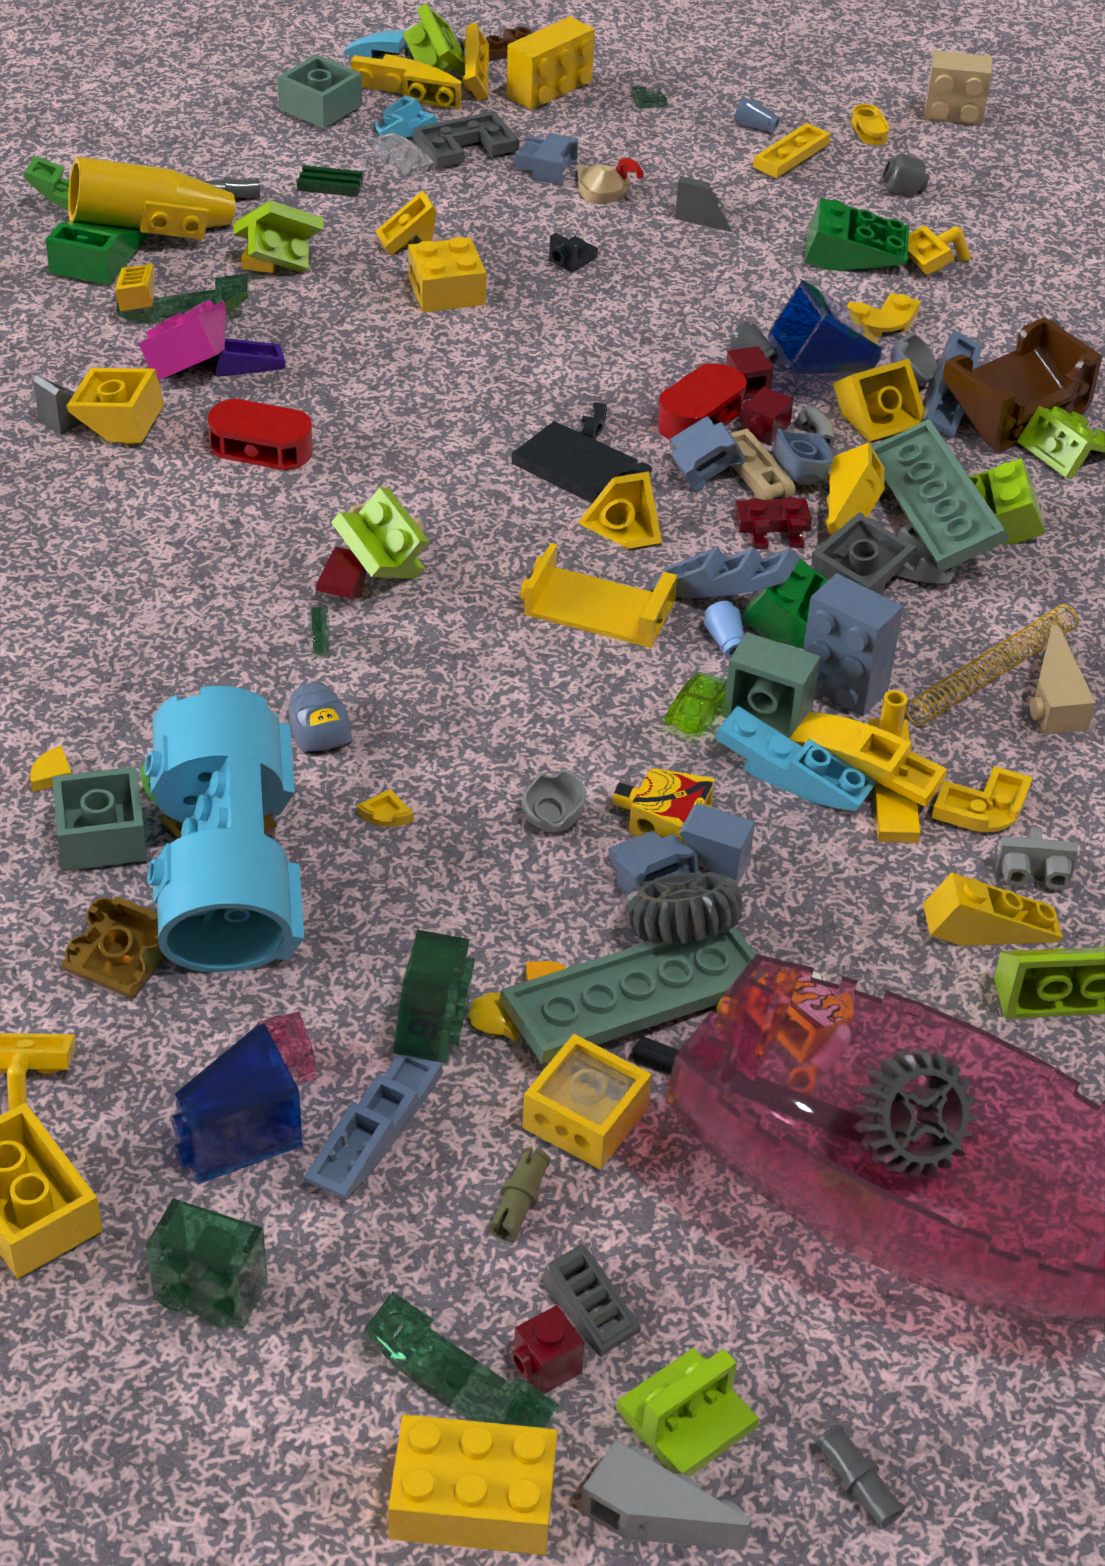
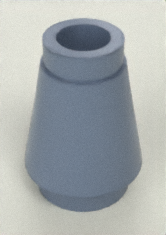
M744 97L736 109L734 120L739 121L740 126L765 132L768 131L773 134L778 127L780 117L754 98L747 99Z

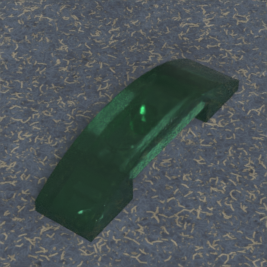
M248 274L215 278V289L153 298V306L148 308L120 311L117 301L118 317L140 323L160 324L167 318L181 312L184 314L193 309V307L210 299L213 305L224 301L226 305L225 312L249 297Z
M394 1292L390 1294L364 1328L363 1333L402 1373L439 1402L471 1421L545 1428L559 1407V1404L518 1376L511 1384L431 1329L434 1321L433 1318Z

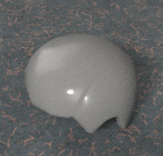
M909 333L893 346L890 362L894 363L909 358L918 387L923 386L934 378L933 374L936 372L937 362L927 344L919 336Z
M561 769L558 774L550 776L540 773L532 784L524 790L522 810L528 822L550 833L562 832L573 826L580 820L586 800V790L581 778L566 769Z

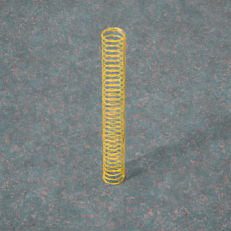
M1060 604L1022 630L1008 637V639L975 658L969 664L964 665V667L945 677L939 683L920 693L914 699L907 701L906 714L908 718L914 722L908 711V705L912 702L914 715L919 719L913 707L915 702L920 713L924 715L919 706L923 709L924 716L926 717L925 721L919 719L924 724H915L917 726H924L930 720L944 713L945 710L950 709V707L969 697L970 694L989 684L990 681H994L995 678L1028 659V657L1037 653L1038 650H1042L1043 647L1047 646L1048 642L1046 631L1050 634L1046 626L1049 630H1051V623L1055 626L1050 620V616L1053 617L1056 625L1055 619L1061 626L1060 629L1063 635H1065L1078 625V617L1075 610L1067 604ZM1059 607H1065L1072 612L1076 620L1074 627H1072L1069 615L1059 609ZM1058 610L1068 616L1071 627L1067 626L1065 619L1058 613ZM1058 615L1064 620L1066 630H1063L1062 625L1064 624L1060 621ZM1045 619L1049 621L1050 627L1045 623ZM1040 622L1044 624L1046 631L1040 626ZM1036 626L1039 627L1042 635L1047 638V642H1044L1042 635L1036 630ZM1031 629L1035 630L1036 636L1031 633ZM1026 632L1030 633L1032 640L1035 642L1032 635L1034 636V638L1037 641L1036 644L1038 645V649L1034 648L1033 642L1026 635ZM1021 635L1025 636L1027 643L1031 646V644L1028 642V639L1030 640V642L1032 643L1033 652L1029 650L1028 645L1021 638ZM1017 638L1021 640L1023 647L1028 650V655L1024 653L1022 646L1016 640ZM1038 639L1043 642V645H1039ZM1012 641L1016 642L1018 650L1023 653V658L1020 657L1019 652L1012 645ZM1007 644L1011 645L1014 654L1019 657V661L1015 660L1014 655L1007 648ZM1002 647L1006 648L1009 657L1014 660V664L1010 663L1008 656L1002 651ZM997 650L1001 651L1003 658L1005 659V661L1009 663V667L1005 666V663L1003 659L998 655ZM992 654L997 655L998 661L1004 665V670L1000 669L998 662L993 658ZM988 657L992 658L994 665L999 668V673L995 672L993 665L988 661ZM983 660L987 661L992 671L994 670V676L990 675L988 668L983 664ZM978 663L982 664L987 674L989 673V679L985 678L983 671L978 667ZM973 666L977 667L982 677L984 676V683L980 681L978 674L973 670ZM968 669L972 670V673L977 680L979 679L980 686H977L975 684L974 679L968 673ZM963 672L968 675L972 683L974 682L975 689L970 687L969 682L963 676ZM958 675L963 678L964 683L970 688V692L965 690L964 685L959 681ZM953 679H956L958 681V684L964 690L965 695H962L960 693V690L954 684ZM948 682L953 684L954 689L960 695V699L955 696V693L949 687ZM943 685L948 687L950 694L953 695L955 698V702L950 700V697L944 690ZM938 688L941 689L945 697L949 699L950 705L945 703L944 698L942 697V695L939 694ZM933 691L936 692L940 700L944 702L945 708H942L940 706V703L934 697ZM928 695L933 697L935 703L940 708V712L935 710V707L929 700ZM923 698L928 700L929 705L934 709L935 715L930 713V710L924 704ZM925 710L929 712V718L927 717Z

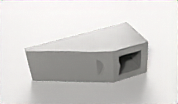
M615 1440L583 1486L581 1513L624 1539L744 1550L748 1544L752 1519L747 1517L736 1504L728 1500H718L701 1490L690 1477L681 1473L674 1474L655 1463L652 1457L642 1449L636 1447L629 1448Z

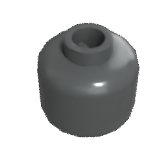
M898 154L894 159L889 158L882 174V181L885 182L888 192L912 198L918 191L923 192L926 189L929 174L925 173L926 166L924 161L905 154Z

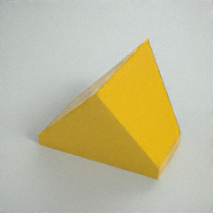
M649 471L612 478L577 523L618 543L626 549L661 544L662 539Z

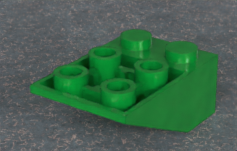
M821 197L808 227L804 262L832 271L906 264L908 261L909 226L897 219H886L874 215L869 210H859L846 206L839 200H828Z
M73 221L59 222L45 239L50 273L110 285L121 271V268L126 265L148 237L149 233H144L137 229Z
M799 558L798 563L786 582L754 591L741 620L767 639L803 649L811 596L828 579Z

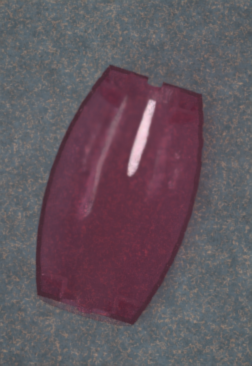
M756 954L724 994L719 1013L711 1011L676 1054L668 1084V1108L713 1155L757 1193L808 1229L860 1259L921 1287L982 1308L1049 1324L1105 1331V1100L1101 1103V1106L1097 1105L1077 1092L1081 1082L991 1033L930 1006L885 990L883 999L855 990L858 980L842 976L838 985L812 977L813 967ZM923 1049L927 1050L930 1054H942L947 1058V1062L955 1063L961 1068L959 1076L966 1077L972 1082L965 1093L974 1095L978 1100L969 1107V1113L975 1114L979 1120L973 1123L968 1122L967 1131L971 1132L974 1139L961 1141L960 1145L965 1155L960 1157L951 1155L952 1168L942 1169L937 1167L936 1176L928 1177L920 1174L919 1177L909 1178L904 1176L903 1173L899 1175L890 1173L885 1169V1164H876L870 1159L872 1151L863 1149L859 1144L866 1133L857 1132L853 1127L863 1119V1114L855 1112L852 1107L856 1104H863L865 1096L861 1095L856 1088L870 1086L871 1081L866 1071L873 1069L881 1072L879 1059L884 1057L894 1059L895 1052L900 1050L910 1051L911 1053L912 1050ZM924 1076L916 1077L908 1081L901 1089L910 1092L916 1085L921 1086L927 1078ZM922 1134L915 1142L910 1141L904 1149L911 1150L917 1148L930 1137Z

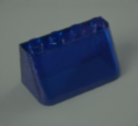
M803 279L774 321L768 334V340L785 367L796 374L859 373L867 369L870 370L878 364L881 358V350L883 349L856 312Z

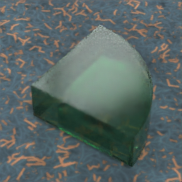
M645 86L632 87L631 95L638 109L667 107V97L662 92L658 91L655 94L646 91Z

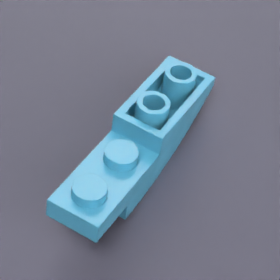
M739 706L722 723L714 739L747 759L743 768L746 772L819 805L857 811L877 783L811 739H808L802 747Z

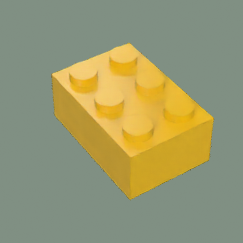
M569 16L508 44L507 97L532 110L591 82L593 76L595 29Z
M26 1102L0 1115V1256L18 1279L103 1231L97 1196Z
M402 1414L388 1506L389 1540L546 1555L558 1429Z

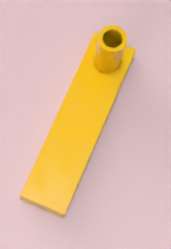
M898 690L886 692L883 698L880 719L868 718L867 724L890 732L910 742L908 720H904L908 701L906 694ZM876 783L873 788L878 842L919 843L921 832L917 802Z

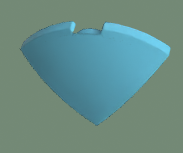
M386 30L363 36L350 43L344 50V55L372 58L376 50L399 53L402 48L405 49L406 40L402 33L407 30Z
M405 95L382 112L384 123L381 126L379 120H377L375 127L378 134L383 138H406L413 136V128L438 122L435 115L422 111L418 99Z

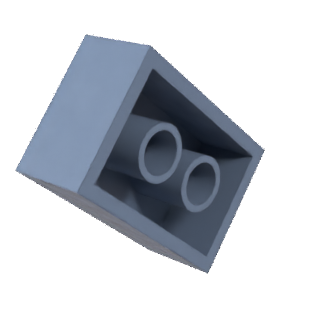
M838 573L816 591L810 599L803 648L804 651L820 656L815 692L861 716H864L875 706L889 689L903 606Z

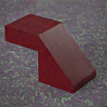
M335 546L316 583L315 591L346 598H361L367 570L349 547Z

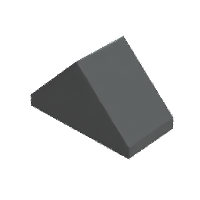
M36 375L33 382L39 420L61 435L82 424L83 422L68 412L66 406L75 392Z

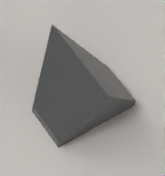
M680 176L675 219L733 232L718 207L719 198L716 197V193H712L713 188L710 187V183Z

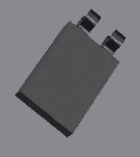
M556 421L550 423L512 453L511 458L512 464L591 503L596 500L612 478L648 471L649 473L652 472V467L644 462L638 463V459Z

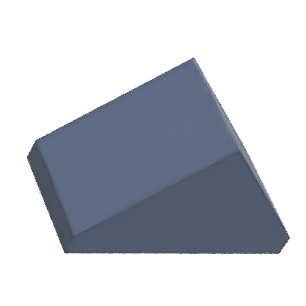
M702 804L693 806L679 831V835L698 854V857L711 872L728 875L736 880L737 885L739 884L750 863L755 821Z

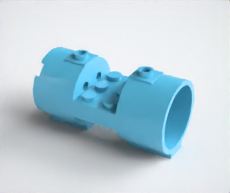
M230 686L200 687L199 695L180 699L178 695H175L164 702L153 717V751L150 750L145 761V775L150 776V794L154 795L161 811L170 818L183 823L181 837L172 843H166L158 858L152 859L148 867L147 882L148 885H153V903L157 904L159 948L164 956L175 964L195 971L209 973L254 969L276 958L289 960L304 939L300 865L288 862L287 854L282 846L264 835L263 817L267 814L280 816L295 793L290 724L279 722L278 714H274L267 707V700L246 689Z

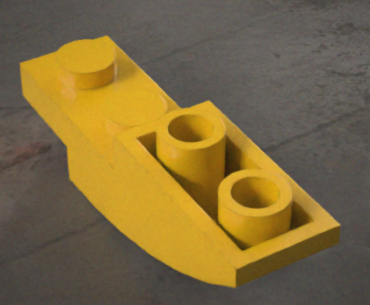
M385 54L383 59L354 55L351 59V69L362 74V88L403 94V97L407 95L418 99L421 104L458 110L461 108V81L438 68L415 60Z
M808 712L789 738L802 747L808 739H811L877 783L925 807L947 778V768L912 752V742L857 720L825 713Z

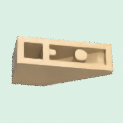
M1059 625L1051 626L1035 697L1030 699L1031 717L1033 720H1038L1044 734L1089 730L1096 702Z

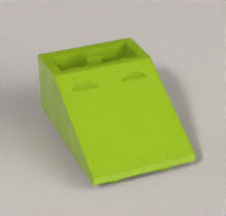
M1022 458L969 476L1006 531L1009 541L1002 544H1017L1045 534L1035 487Z

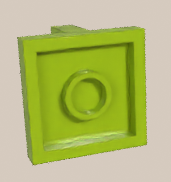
M427 3L416 9L422 21L402 33L415 61L428 64L446 73L454 69L461 76L465 75L463 63L465 55L450 24Z
M269 200L234 222V235L248 239V256L298 272H304L309 269V238L324 230L323 217Z
M379 487L359 513L339 512L332 520V525L371 577L415 579L425 570L417 556L430 541L389 488Z
M693 1347L616 1400V1411L667 1469L674 1474L681 1473L688 1477L757 1429L759 1417L733 1390L737 1362L724 1348L708 1359L707 1357H702Z

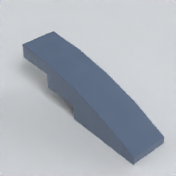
M956 330L949 336L939 360L923 416V421L930 419L936 429L950 437L955 435L964 410L943 380L945 361L957 355L965 354L972 359L973 369L979 367L977 361L983 346Z
M715 547L665 567L650 591L653 592L664 571L677 575L676 597L679 598L723 597L754 592L786 582L798 563L799 557L792 548H788L762 558L755 547L726 558L722 551Z
M402 1046L385 1075H376L359 1104L351 1102L305 1174V1181L346 1200L379 1164L426 1100L443 1074L442 1064Z

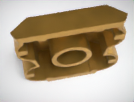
M115 896L113 899L107 897L99 898L92 902L86 913L87 921L90 925L83 935L71 939L65 949V959L59 966L71 974L126 997H134L164 957L158 945L157 912L118 896Z

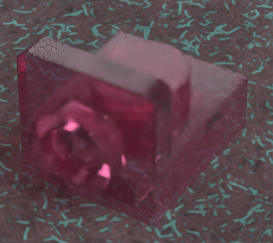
M300 1011L287 1015H277L256 1023L261 1056L280 1051L285 1068H294L298 1083L316 1079L314 1051Z

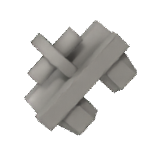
M1034 826L1030 829L1029 838L1002 836L998 859L995 863L996 873H1003L1008 886L1022 887L1029 883L1030 875L1044 876L1045 885L1049 889L1065 890L1069 879H1071L1077 857V842L1043 839L1042 828Z

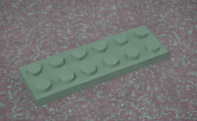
M930 419L872 446L885 467L884 483L940 572L956 567L966 560L1009 541L1004 527Z
M734 927L730 928L725 934H717L715 938H704L700 942L689 941L685 944L677 942L670 945L665 942L656 944L648 942L501 989L499 1002L542 1064L551 1061L573 1034L598 1045L717 1005L723 997L743 996L742 990L768 973L769 970Z

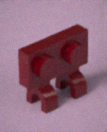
M787 497L784 499L768 500L752 498L735 501V515L739 532L751 533L753 547L756 550L769 548L767 532H786L790 548H804L803 531H811L812 517L806 498Z

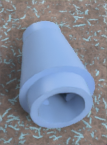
M720 601L707 608L704 625L725 653V656L731 658L744 637L739 609L733 606L731 602Z

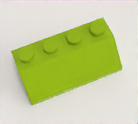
M1105 946L1000 951L994 981L1004 1018L1105 1014Z

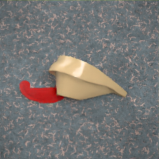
M627 157L619 160L616 170L613 167L602 164L588 166L578 163L577 180L579 192L586 201L594 204L617 201L625 197L630 189L628 172H635L637 178L642 179L644 176L642 168L635 160Z

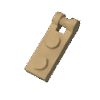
M748 429L730 433L746 459V462L741 466L732 467L752 489L755 498L768 500L781 497L784 499L795 495V485L791 477Z

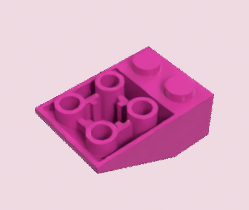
M210 299L193 307V309L184 314L181 312L167 318L164 322L146 331L148 338L138 344L150 369H156L158 380L209 359L225 349L226 305L224 301L213 305Z

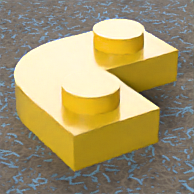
M894 293L889 294L881 309L870 307L866 303L849 301L839 317L838 328L882 338V332L900 330L904 333L910 328L920 311L921 301L910 298L905 294Z
M993 766L984 792L944 780L933 808L932 818L978 832L1004 830L1018 820L1033 777Z

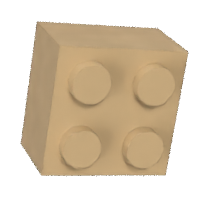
M933 50L924 119L982 125L991 79L992 56Z

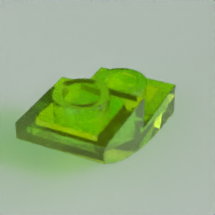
M701 672L694 674L682 687L665 716V723L678 726V730L685 733L693 734L705 730L715 722L717 706L725 700L727 679Z

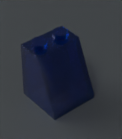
M265 1023L255 1026L175 1093L177 1113L171 1115L172 1127L179 1143L174 1144L175 1153L183 1171L191 1169L197 1184L303 1147L299 1089Z

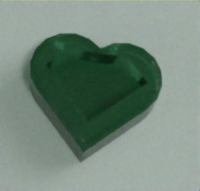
M327 605L313 606L311 608L314 654L316 656H330L331 627Z

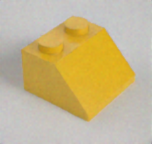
M909 358L852 374L833 383L842 415L868 442L901 433L924 422L925 410Z
M90 368L66 406L70 414L108 442L135 444L143 442L164 406V400L156 369Z

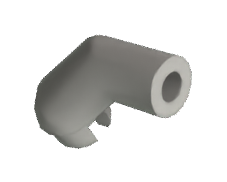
M808 406L805 411L799 412L798 421L802 424V428L809 429L811 426H814L817 433L825 439L829 448H831L835 443L832 421L815 406Z

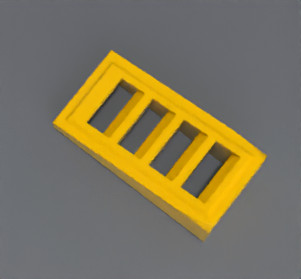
M154 264L121 268L115 289L120 311L153 306Z

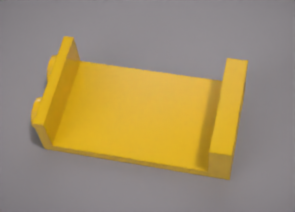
M554 543L549 544L543 556L539 555L536 558L531 578L524 579L520 591V599L524 600V615L653 648L675 603L676 574L663 571L653 592L556 567L557 544Z

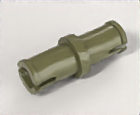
M532 1147L523 1149L512 1178L506 1180L502 1186L501 1195L503 1198L493 1220L488 1226L490 1233L497 1238L503 1239L508 1230L507 1241H515L518 1238L519 1230L528 1210L536 1206L539 1199L537 1189L546 1169L551 1163L549 1155L538 1148L535 1149L532 1159L530 1158L533 1151Z

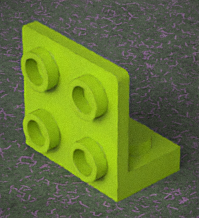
M1038 406L1017 441L1057 472L1070 479L1074 478L1091 449L1105 453V431L1098 428L1095 431L1087 426L1090 422L1087 418L1074 411L1070 414L1057 406H1054L1052 410Z

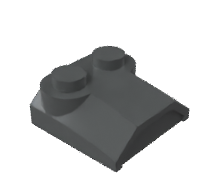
M859 512L812 552V564L828 580L838 573L883 595L885 583L917 552V546L909 544Z

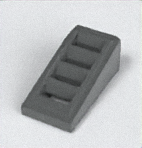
M583 1244L545 1266L544 1288L600 1356L640 1333V1324L596 1259ZM588 1286L592 1288L591 1291L578 1298L576 1296L578 1292ZM604 1302L606 1306L591 1315L588 1314L587 1311ZM614 1316L619 1320V1322L602 1332L598 1329L599 1325Z

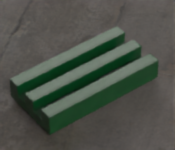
M303 165L302 172H300L297 179V191L358 197L363 183V171Z

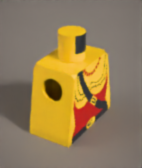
M653 768L646 774L640 788L619 782L614 791L612 805L630 810L629 832L631 834L640 836L654 831L661 838L675 834L686 843L679 835V831L693 806L702 804L712 807L715 779Z

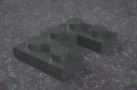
M495 111L413 128V140L436 168L464 163L465 151L460 146L480 142L491 156L503 155L519 150L520 139Z

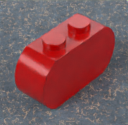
M720 363L702 364L691 373L686 374L681 380L666 388L660 394L657 424L659 432L670 440L706 416L709 417L714 426L720 422L726 426L739 416L741 407L744 404V393L746 392L747 384L745 376L736 368Z
M233 398L216 404L208 414L210 448L218 458L288 471L303 466L312 457V422L304 411Z

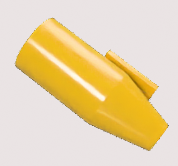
M76 156L70 174L68 211L70 221L137 229L144 233L204 240L206 228L232 224L235 213V196L231 192L174 169Z

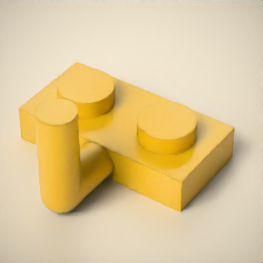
M925 225L909 233L908 257L926 275L941 270L946 264L955 260L952 249L947 246L952 242L958 259L961 262L968 261L971 258V254L963 231L958 226L952 227L938 236Z
M0 1033V1073H7L9 1110L25 1102L27 1104L26 1073L28 1069H36L37 1072L43 1074H53L69 1069L76 1051L75 1034Z

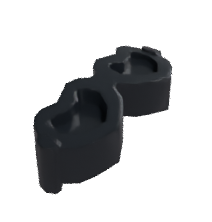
M600 402L593 403V417L582 416L581 420L585 425L580 433L592 439L598 437L606 422L607 405Z

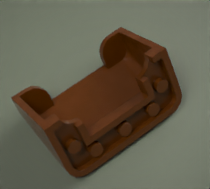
M1043 317L1025 325L1020 330L1015 351L973 369L972 359L965 354H960L946 360L943 369V380L985 443L996 452L1001 453L1019 444L1017 441L1038 406L1050 410L1057 406L1070 414L1072 411L1081 415L1084 414L1094 397L1103 355L1046 317Z

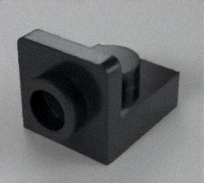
M558 233L550 235L549 261L572 273L598 258V248L581 238L573 236L567 239Z

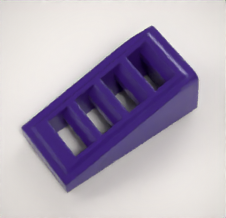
M225 338V349L211 357L214 376H230L284 369L286 364L280 344Z

